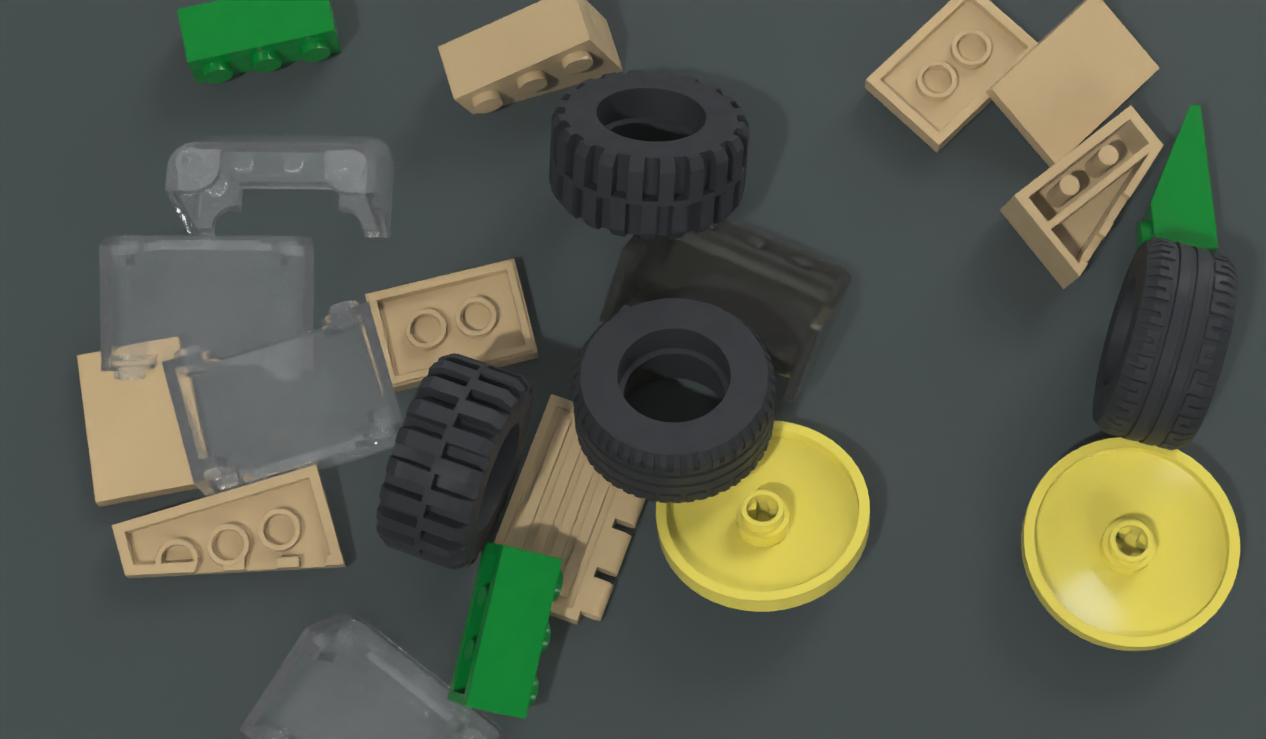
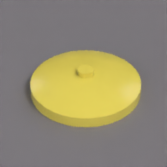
M774 421L772 436L761 461H758L756 468L750 471L746 478L741 479V482L736 486H731L729 490L719 492L714 497L694 500V502L660 503L656 501L658 538L663 554L672 570L681 581L702 597L714 603L744 611L770 612L794 608L809 603L835 588L847 577L859 561L869 535L870 500L868 489L858 466L833 440L817 431L798 424Z
M1117 437L1095 441L1070 452L1045 474L1026 508L1021 531V552L1026 575L1033 591L1045 609L1062 626L1080 638L1099 646L1122 651H1145L1166 647L1183 640L1200 629L1218 611L1230 593L1236 579L1240 559V536L1236 517L1226 494L1202 465L1178 449L1171 451L1155 445L1150 446L1139 443V441Z

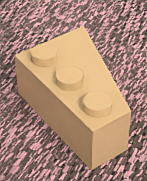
M541 0L438 46L453 98L472 114L489 113L501 106L574 86L590 78L598 79L603 74L623 71L607 20L587 0Z
M1130 105L1016 193L1000 211L1060 286L1065 289L1080 277L1088 265L1087 262L1101 240L1109 232L1117 215L1137 188L1163 147V144Z

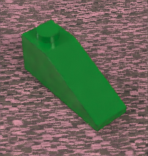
M1190 105L1178 130L1143 219L1136 223L1135 237L1137 249L1143 242L1154 238H1163L1174 243L1181 242L1191 245V247L1196 246L1213 252H1217L1219 248L1201 105Z

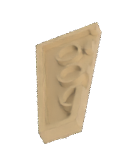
M316 464L112 525L124 574L128 578L346 567L320 472Z

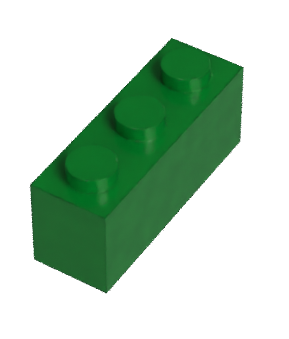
M217 0L177 9L187 63L196 83L204 81L208 83H221L231 79L236 74L250 71L259 73L271 72L281 67L282 64L300 60L317 62L326 59L332 53L341 52L331 0Z
M484 541L447 700L465 707L522 719L526 718L528 707L533 705L538 693L536 671L540 654L546 651L550 641L551 628L548 619L552 602L560 595L563 585V574L560 570L561 558Z

